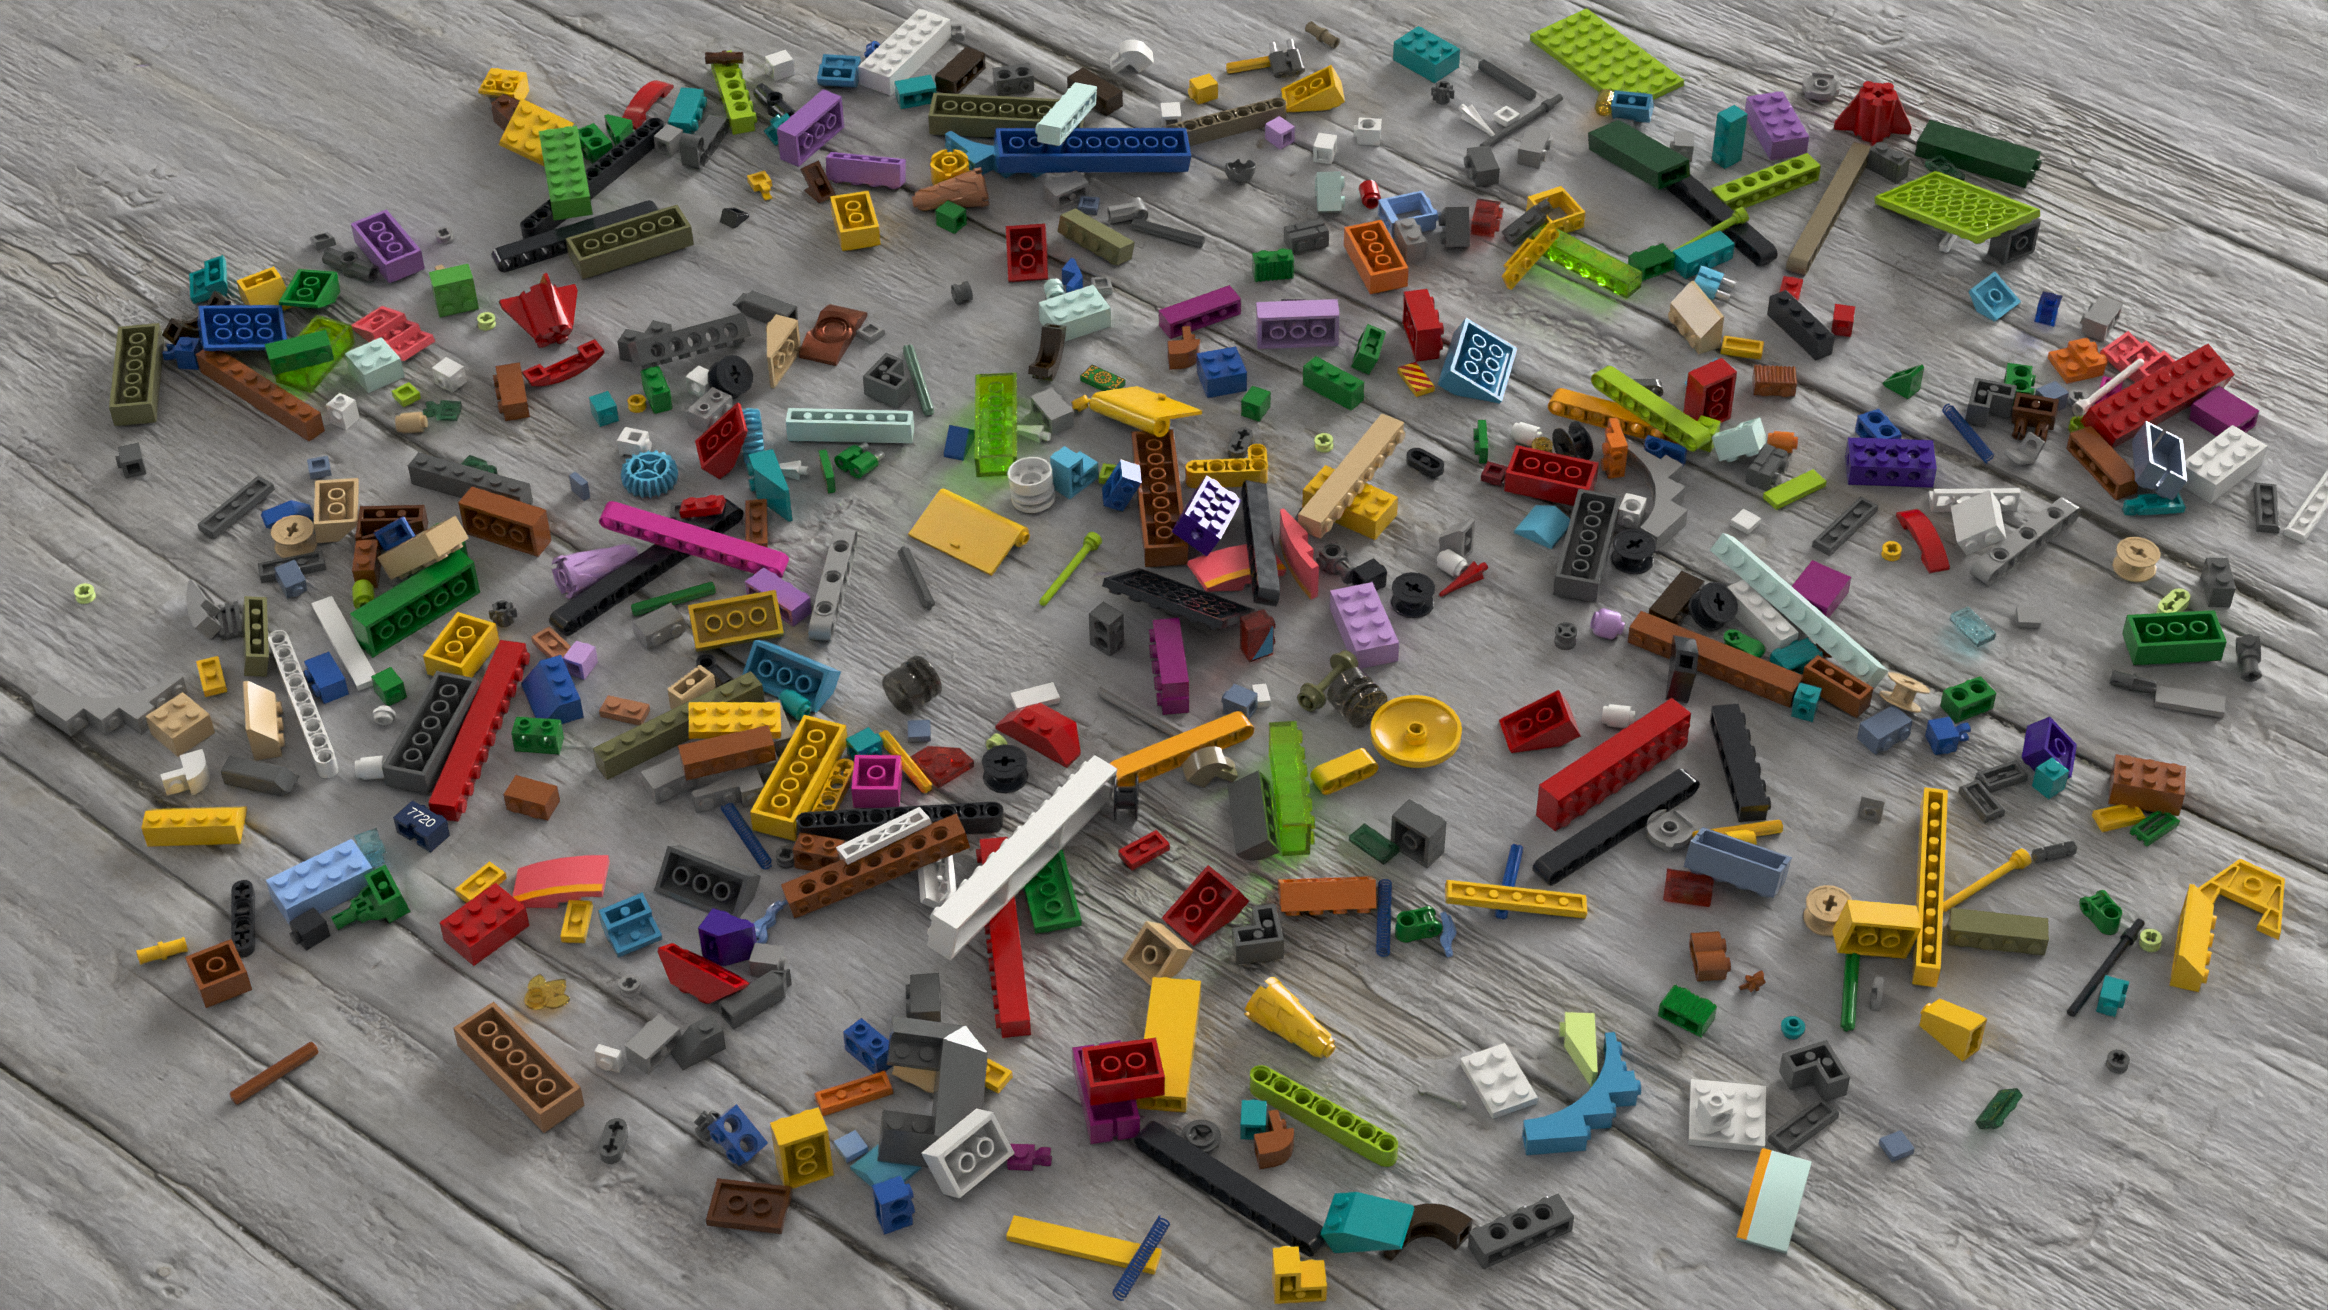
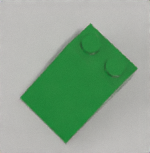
M298 269L279 300V305L321 308L334 303L341 292L337 272Z

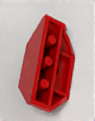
M1042 703L1009 712L995 726V729L1066 768L1081 755L1076 722Z
M674 943L658 948L657 952L670 984L678 987L683 993L697 997L702 1003L710 1004L745 989L749 985V982L745 981L741 976L703 956L682 949Z

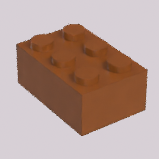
M2115 754L2110 774L2108 804L2128 805L2129 808L2139 807L2141 810L2162 811L2163 814L2167 812L2174 816H2179L2185 796L2186 766Z

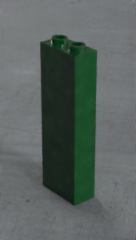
M1620 120L1588 132L1589 150L1658 190L1690 177L1688 158Z
M1929 120L1917 140L1915 156L2023 188H2026L2029 182H2033L2036 171L2040 170L2042 160H2040L2041 151L1934 120Z

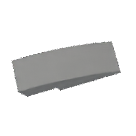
M190 579L187 586V609L190 620L196 630L208 639H211L222 628L215 618L221 610L208 592Z

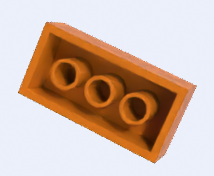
M1382 220L1344 227V247L1369 294L1408 287L1409 268Z

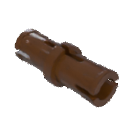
M722 50V52H705V64L727 65L744 63L743 52H727L726 50Z

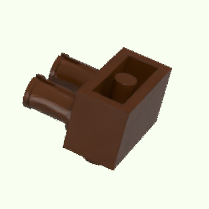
M2017 392L2012 411L2011 423L2015 424L2012 437L2017 440L2018 433L2020 432L2019 440H2023L2026 436L2027 426L2036 427L2034 435L2037 437L2041 436V439L2046 442L2048 430H2054L2059 399Z

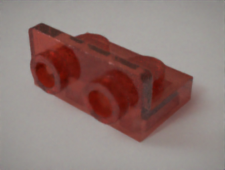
M1667 868L1663 900L1710 907L1714 879L1705 874H1695L1689 871Z

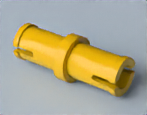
M184 937L166 943L162 941L157 942L155 946L136 950L140 965L158 959L163 961L168 956L188 952Z

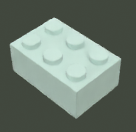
M1090 285L1039 302V321L1042 325L1050 323L1066 326L1065 341L1111 327V308L1095 286Z

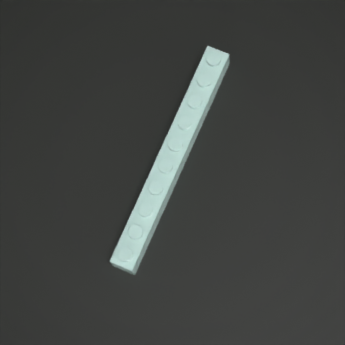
M1722 533L1711 547L1710 551L1856 678L1876 688L1889 670L1735 537Z

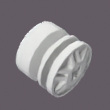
M1026 457L1015 461L1009 467L1007 474L1011 501L1017 510L1024 513H1037L1048 509L1054 503L1056 495L1052 468L1049 462L1039 457Z

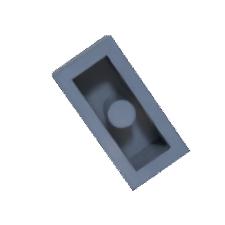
M1892 705L1861 722L1857 739L1876 755L1882 751H1887L1900 741H1905L1911 734L1913 720L1897 706Z

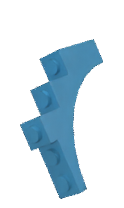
M952 131L945 133V148L948 152H954L953 149L964 152L968 156L969 171L981 167L982 175L992 170H995L997 173L994 146L970 141ZM1015 173L999 174L1002 175L1004 178H1008ZM1030 173V174H1031L1032 176H1034L1035 178H1037V177L1041 176V175L1044 174V173Z
M1615 1032L1605 1033L1603 1045L1605 1063L1598 1079L1585 1095L1561 1111L1544 1117L1523 1120L1522 1138L1526 1155L1586 1151L1587 1140H1591L1592 1129L1611 1128L1612 1118L1616 1117V1107L1636 1105L1637 1096L1641 1095L1640 1080H1636L1634 1070L1627 1071L1626 1062L1621 1061L1622 1044L1617 1042Z

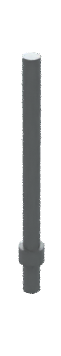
M1558 94L1551 99H1546L1539 107L1487 139L1480 146L1489 145L1491 147L1540 114L1552 110L1554 105L1563 100V96Z

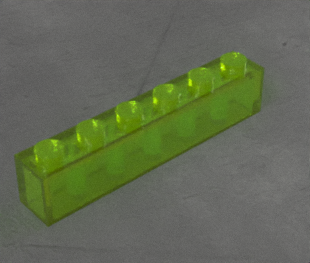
M1547 223L1531 235L1532 240L1542 231ZM1557 229L1559 237L1542 255L1625 299H1628L1641 288L1642 271Z

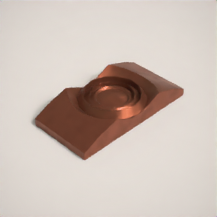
M832 304L827 305L820 311L814 328L807 332L799 351V358L837 366L856 336V331L867 318V312Z

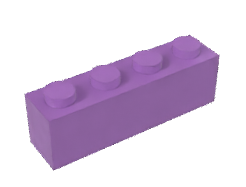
M831 152L826 157V176L833 183L851 182L852 185L864 183L869 184L871 187L884 185L890 189H897L906 182V159Z

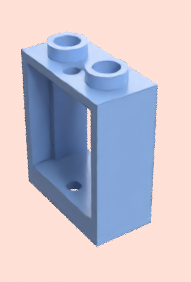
M1423 190L1380 199L1378 202V216L1383 221L1392 238H1394L1395 221L1398 220L1396 214L1419 210L1422 215L1415 216L1414 219L1417 225L1421 226L1422 232L1436 229L1438 213L1436 209H1433L1430 198L1426 197Z

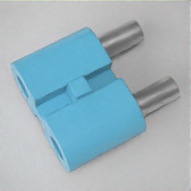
M1701 266L1695 279V283L1711 300L1718 297L1729 301L1730 294L1718 289L1721 284L1734 289L1736 282L1724 278V273L1705 266Z

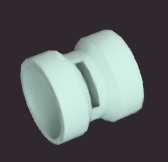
M1050 279L1044 284L1046 299L1066 294L1063 283L1059 279Z

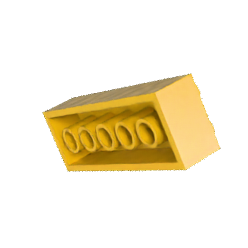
M807 715L802 717L750 811L753 831L796 841V817L801 813L812 811L835 762L841 758L847 747L846 725Z

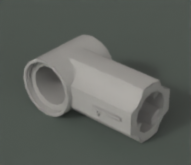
M1139 197L1130 199L1127 204L1107 208L1110 224L1129 221L1134 218L1146 221L1149 216L1144 201Z

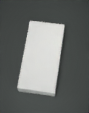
M1053 682L1010 693L1016 710L1038 703L1046 706L1060 703V696Z

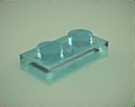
M1969 606L1950 615V621L1976 647L1995 640L1996 633Z

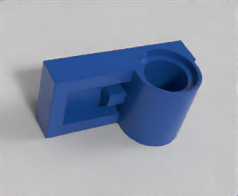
M1648 435L1644 444L1646 452L1659 459L1667 455L1683 464V466L1685 465L1687 449L1685 447Z

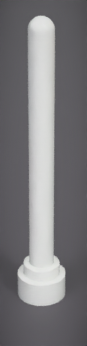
M2137 359L2090 397L2075 402L2072 405L2073 413L2077 417H2083L2094 403L2143 366L2144 360Z

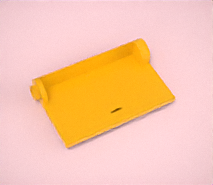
M1139 386L1096 392L1092 395L1089 402L1092 411L1157 437H1163L1167 434L1170 427V419L1202 415V410L1168 398L1165 394L1155 393Z
M944 488L938 491L908 533L910 537L990 576L997 570L1013 545L1022 547L1028 543L1030 538L1027 527Z

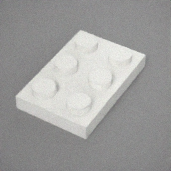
M1505 1043L1460 1058L1461 1067L1492 1119L1537 1104V1095Z

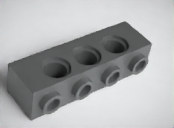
M1559 1193L1551 1197L1546 1196L1539 1200V1202L1530 1206H1523L1509 1215L1499 1216L1486 1225L1476 1226L1472 1231H1469L1468 1247L1481 1267L1486 1269L1573 1230L1574 1215Z

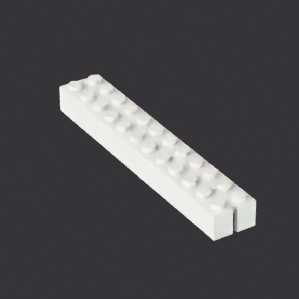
M1095 755L1088 762H1083L1079 771L1076 774H1071L1063 787L1059 786L1049 800L1046 799L1040 809L1028 817L1027 822L1023 826L1020 825L1016 828L1010 839H1005L1002 842L1000 849L996 853L992 852L982 866L979 865L968 880L962 881L955 893H950L941 907H936L930 916L932 920L931 926L927 932V935H929L927 946L951 960L1110 801L1117 768Z

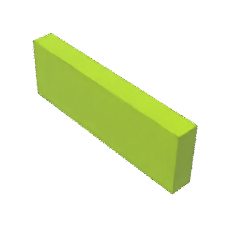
M1812 469L1764 492L1763 499L1775 510H1778L1826 487L1827 481Z

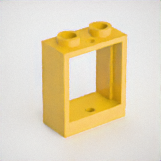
M1562 186L1527 197L1526 212L1544 199H1547L1553 209L1560 207L1568 215L1553 221L1546 215L1545 223L1540 226L1541 229L1549 222H1553L1560 236L1584 228L1585 211Z

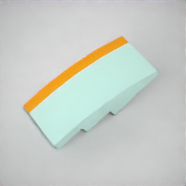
M1765 1148L1761 1149L1736 1240L1787 1254L1812 1161Z

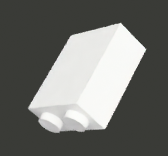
M1991 490L1951 506L1956 540L1966 555L2006 539L2000 503Z

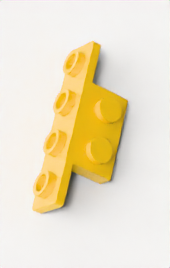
M1549 222L1534 240L1527 238L1503 265L1506 271L1502 274V279L1508 289L1512 290L1559 237L1553 222Z

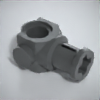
M1337 542L1326 544L1319 551V557L1316 558L1319 569L1323 570L1326 574H1338L1343 583H1352L1353 568L1355 567L1348 564L1349 560L1346 549Z
M2246 634L2243 637H2236L2237 662L2242 665L2243 669L2241 679L2246 682L2257 681L2262 677L2258 664L2261 662L2260 636Z

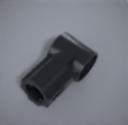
M702 654L697 657L696 666L701 665L715 676L716 688L734 680L716 663V658L713 655Z

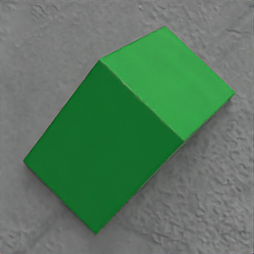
M609 114L604 115L606 131L615 146L633 132L632 120Z
M1921 364L1895 372L1882 384L1884 387L1909 399L1921 388L1924 366Z

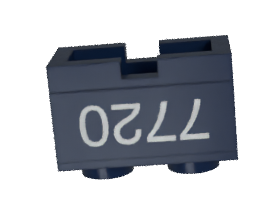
M413 800L393 817L398 834L410 841L415 838L418 840L417 845L430 853L450 836L448 822L442 815L433 813L425 805H420Z

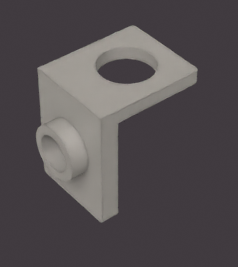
M2028 432L2019 449H2006L2004 454L2018 465L2034 464L2046 442L2032 432ZM2030 440H2034L2037 443V448L2034 452H2030L2027 448Z
M1862 794L1857 818L1881 823L1886 803L1885 798Z

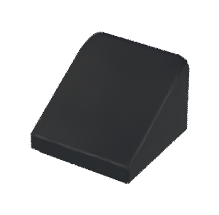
M735 207L724 208L720 222L731 228H736L749 218V214Z

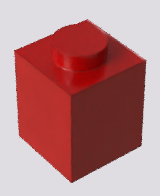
M1835 304L1831 332L1834 335L1851 337L1855 306Z

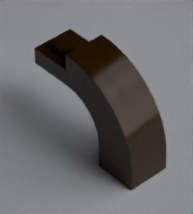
M214 291L206 306L230 305L231 301L221 293ZM198 316L190 321H180L171 318L162 336L174 345L177 344L180 337L199 338Z
M1050 323L1042 326L1039 352L1035 362L1029 365L1028 374H1032V378L1047 381L1054 380L1062 359L1066 326Z
M1442 1204L1414 1206L1415 1209L1402 1249L1384 1250L1383 1256L1392 1261L1407 1244L1421 1237L1439 1239L1456 1250L1469 1237V1231H1472L1473 1219L1453 1207Z

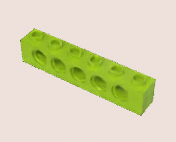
M711 64L725 113L730 121L732 134L755 131L754 123H757L756 112H754L752 101H750L748 89L746 90L745 79H743L739 64Z
M1808 153L1711 188V192L1733 211L1740 207L1745 209L1819 181L1821 165Z

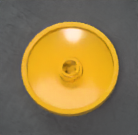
M1407 695L1386 702L1375 712L1371 721L1370 735L1375 749L1387 760L1404 767L1425 768L1438 765L1453 756L1461 743L1462 725L1456 712L1444 702L1428 696Z

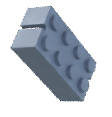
M2145 421L2132 439L2135 482L2142 488L2155 489V492L2160 497L2174 500L2187 482L2183 439L2166 431L2156 446L2152 448V445L2163 432V429Z
M1702 827L1690 841L1683 867L1690 869L1695 874L1711 876L1712 879L1718 882L1726 881L1732 883L1738 889H1749L1757 892L1759 896L1774 898L1786 881L1792 857Z

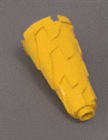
M1271 977L1265 981L1269 984L1266 989L1260 985L1245 1007L1247 1012L1244 1015L1270 1032H1275L1291 1044L1295 1043L1314 1057H1330L1336 1048L1334 1045L1335 1040L1314 1019V1016L1298 1002L1299 1000L1281 984L1282 982L1276 977Z

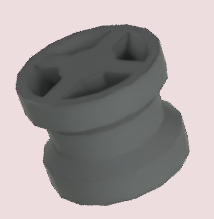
M968 281L962 282L961 285H951V294L956 304L962 303L963 300H973L972 289Z
M1569 622L1558 624L1555 629V646L1561 650L1574 648L1577 640V627Z

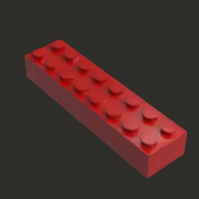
M2208 343L2093 405L2088 409L2080 422L2085 428L2092 426L2114 449L2134 438L2145 421L2153 425L2165 421L2190 407L2195 400L2201 399L2208 391H2212L2218 386L2224 388L2235 374Z
M1671 698L1539 784L1536 816L1554 831L1561 827H1566L1572 820L1584 815L1596 804H1601L1605 798L1613 793H1617L1629 782H1634L1638 776L1646 771H1650L1662 760H1667L1677 750H1682L1688 743L1691 712Z

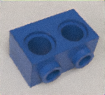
M1880 409L1857 416L1855 432L1860 438L1902 439L1900 430L1892 424Z
M1124 460L1119 461L1102 487L1103 504L1105 507L1124 511L1142 483L1140 465Z
M860 1018L843 1031L845 1050L873 1074L882 1071L886 1072L892 1067V1065H887L889 1040L864 1019Z
M737 1104L725 1111L707 1127L711 1138L717 1144H721L726 1150L728 1159L738 1166L748 1162L768 1144ZM724 1122H728L731 1125V1133L725 1130ZM741 1141L746 1143L748 1147L747 1152L741 1149Z
M901 1175L872 1185L875 1216L884 1235L913 1225L912 1214L915 1213V1208L911 1199L914 1198L910 1184H905Z

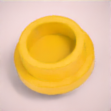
M1083 395L1071 401L1072 409H1077L1080 412L1088 408L1090 398L1088 399L1086 395Z

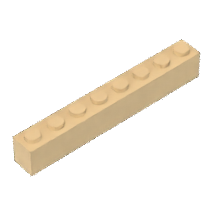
M1384 414L1377 418L1298 514V523L1308 534L1321 539L1326 532L1331 530L1333 523L1341 518L1345 508L1352 504L1354 497L1358 493L1362 492L1367 481L1372 480L1376 470L1381 468L1385 459L1393 454L1398 443L1403 442L1405 438L1404 422Z

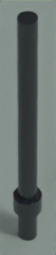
M2136 919L2133 925L2123 932L2120 936V942L2067 1009L2069 1016H2076L2127 947L2134 944L2138 938V933L2145 925L2142 919Z

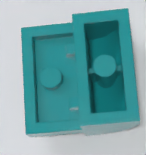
M223 255L204 261V269L189 273L190 299L193 304L210 299L214 291L221 293L223 296L227 295V263Z

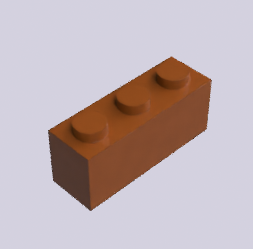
M520 362L495 366L497 374L493 375L495 387H499L495 388L497 400H501L498 401L499 413H504L505 421L530 417Z
M1819 655L1804 667L1803 684L1822 688L1820 697L1855 718H1858L1870 707L1873 687Z

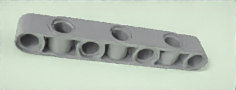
M2064 497L2059 498L1977 559L1971 567L1970 574L1986 585H1992L2072 525L2080 516L2081 508Z
M834 529L809 623L808 634L810 640H833L857 546V530Z

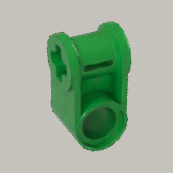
M1730 629L1724 633V644L1758 658H1762L1766 652L1762 642L1738 630Z
M2099 890L2096 892V895L2091 897L2084 896L2080 898L2079 906L2082 913L2092 921L2101 933L2114 935L2119 931L2123 914L2122 909L2110 898L2105 890Z
M1431 906L1403 911L1397 915L1395 937L1404 943L1424 938H1433L1442 932L1443 926L1437 921L1435 917L1436 911Z

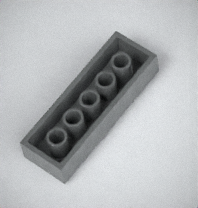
M1578 489L1555 574L1553 595L1597 602L1618 520L1621 496Z
M436 671L382 766L386 786L425 794L430 793L446 764L479 689L478 679Z

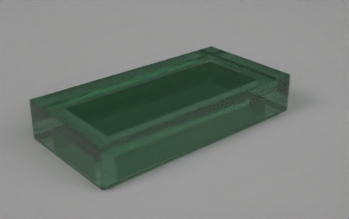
M1365 823L1349 835V841L1383 865L1399 853V846Z

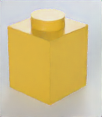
M1210 73L1189 79V97L1198 105L1218 99L1217 81Z

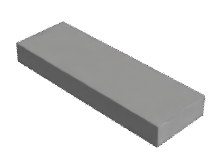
M2157 685L2154 707L2223 718L2226 697Z

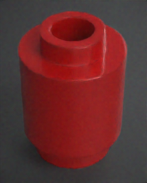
M1373 180L1362 182L1358 188L1362 204L1369 209L1376 208L1381 199L1377 183Z

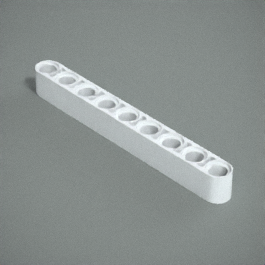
M275 630L269 634L268 642L283 685L319 776L326 779L332 778L339 771L334 750L289 636L283 630Z

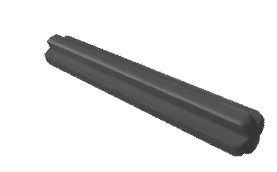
M1487 60L1479 61L1478 69L1530 101L1536 98L1537 92Z
M1134 218L1131 223L1133 230L1199 248L1203 247L1205 243L1204 236L1137 218Z
M902 546L897 554L923 608L930 610L935 606V601L910 549Z

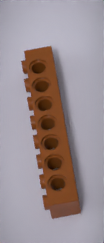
M954 814L848 865L842 859L781 884V887L795 919L970 848V845L957 814Z

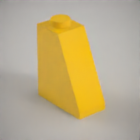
M1940 998L1932 1004L1928 1003L1923 1007L1920 1012L1919 1026L1963 1062L1980 1050L1987 1018Z

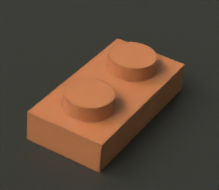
M550 626L531 636L532 643L548 658L561 655L563 658L571 648Z
M608 695L599 710V714L603 718L641 725L650 712V705Z

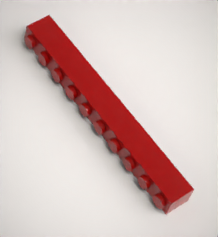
M500 640L428 802L430 811L437 815H442L447 821L458 822L461 814L466 811L467 800L469 796L473 795L474 784L481 776V768L483 763H486L488 760L490 747L495 744L496 733L502 727L504 714H507L509 711L510 700L512 697H515L517 684L522 681L523 670L530 662V653L527 652L526 643Z
M1008 837L979 839L980 849H976L977 863H982L983 865L992 852L996 853L1000 849L1002 842L1008 839ZM1014 896L984 926L985 935H990V939H986L987 954L992 953V957L988 958L989 972H994L995 975L990 976L991 989L997 992V995H992L994 1010L999 1009V1014H995L996 1029L1001 1028L1002 1038L1031 1035L1030 1014Z

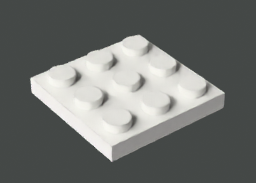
M1691 1079L1688 1145L1761 1152V1149L1765 1148L1766 1086ZM1721 1090L1734 1108L1731 1126L1708 1135L1696 1117L1698 1100L1700 1097Z

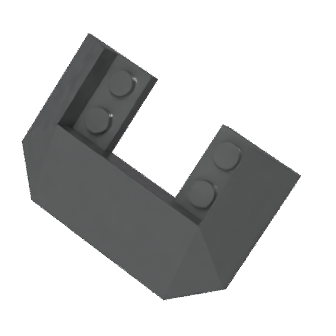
M898 1016L891 1017L887 1065L936 1071L932 1116L883 1110L877 1161L929 1168L921 1153L975 1109L983 1110L988 1052L966 1026Z

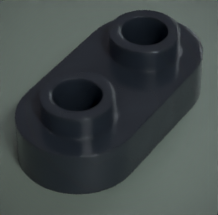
M1422 448L1408 450L1406 463L1410 467L1432 478L1439 477L1444 473V461Z

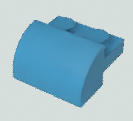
M823 54L822 64L819 65L817 75L818 85L857 88L859 83L858 66L861 63L860 56Z
M643 893L598 910L604 934L608 943H611L618 958L662 940V934L652 916V910Z

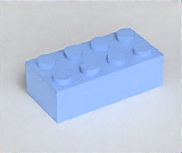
M350 839L267 879L266 883L271 899L289 924L290 921L313 907L321 914L358 896L360 891L369 885L364 875L372 872L373 868L355 842Z

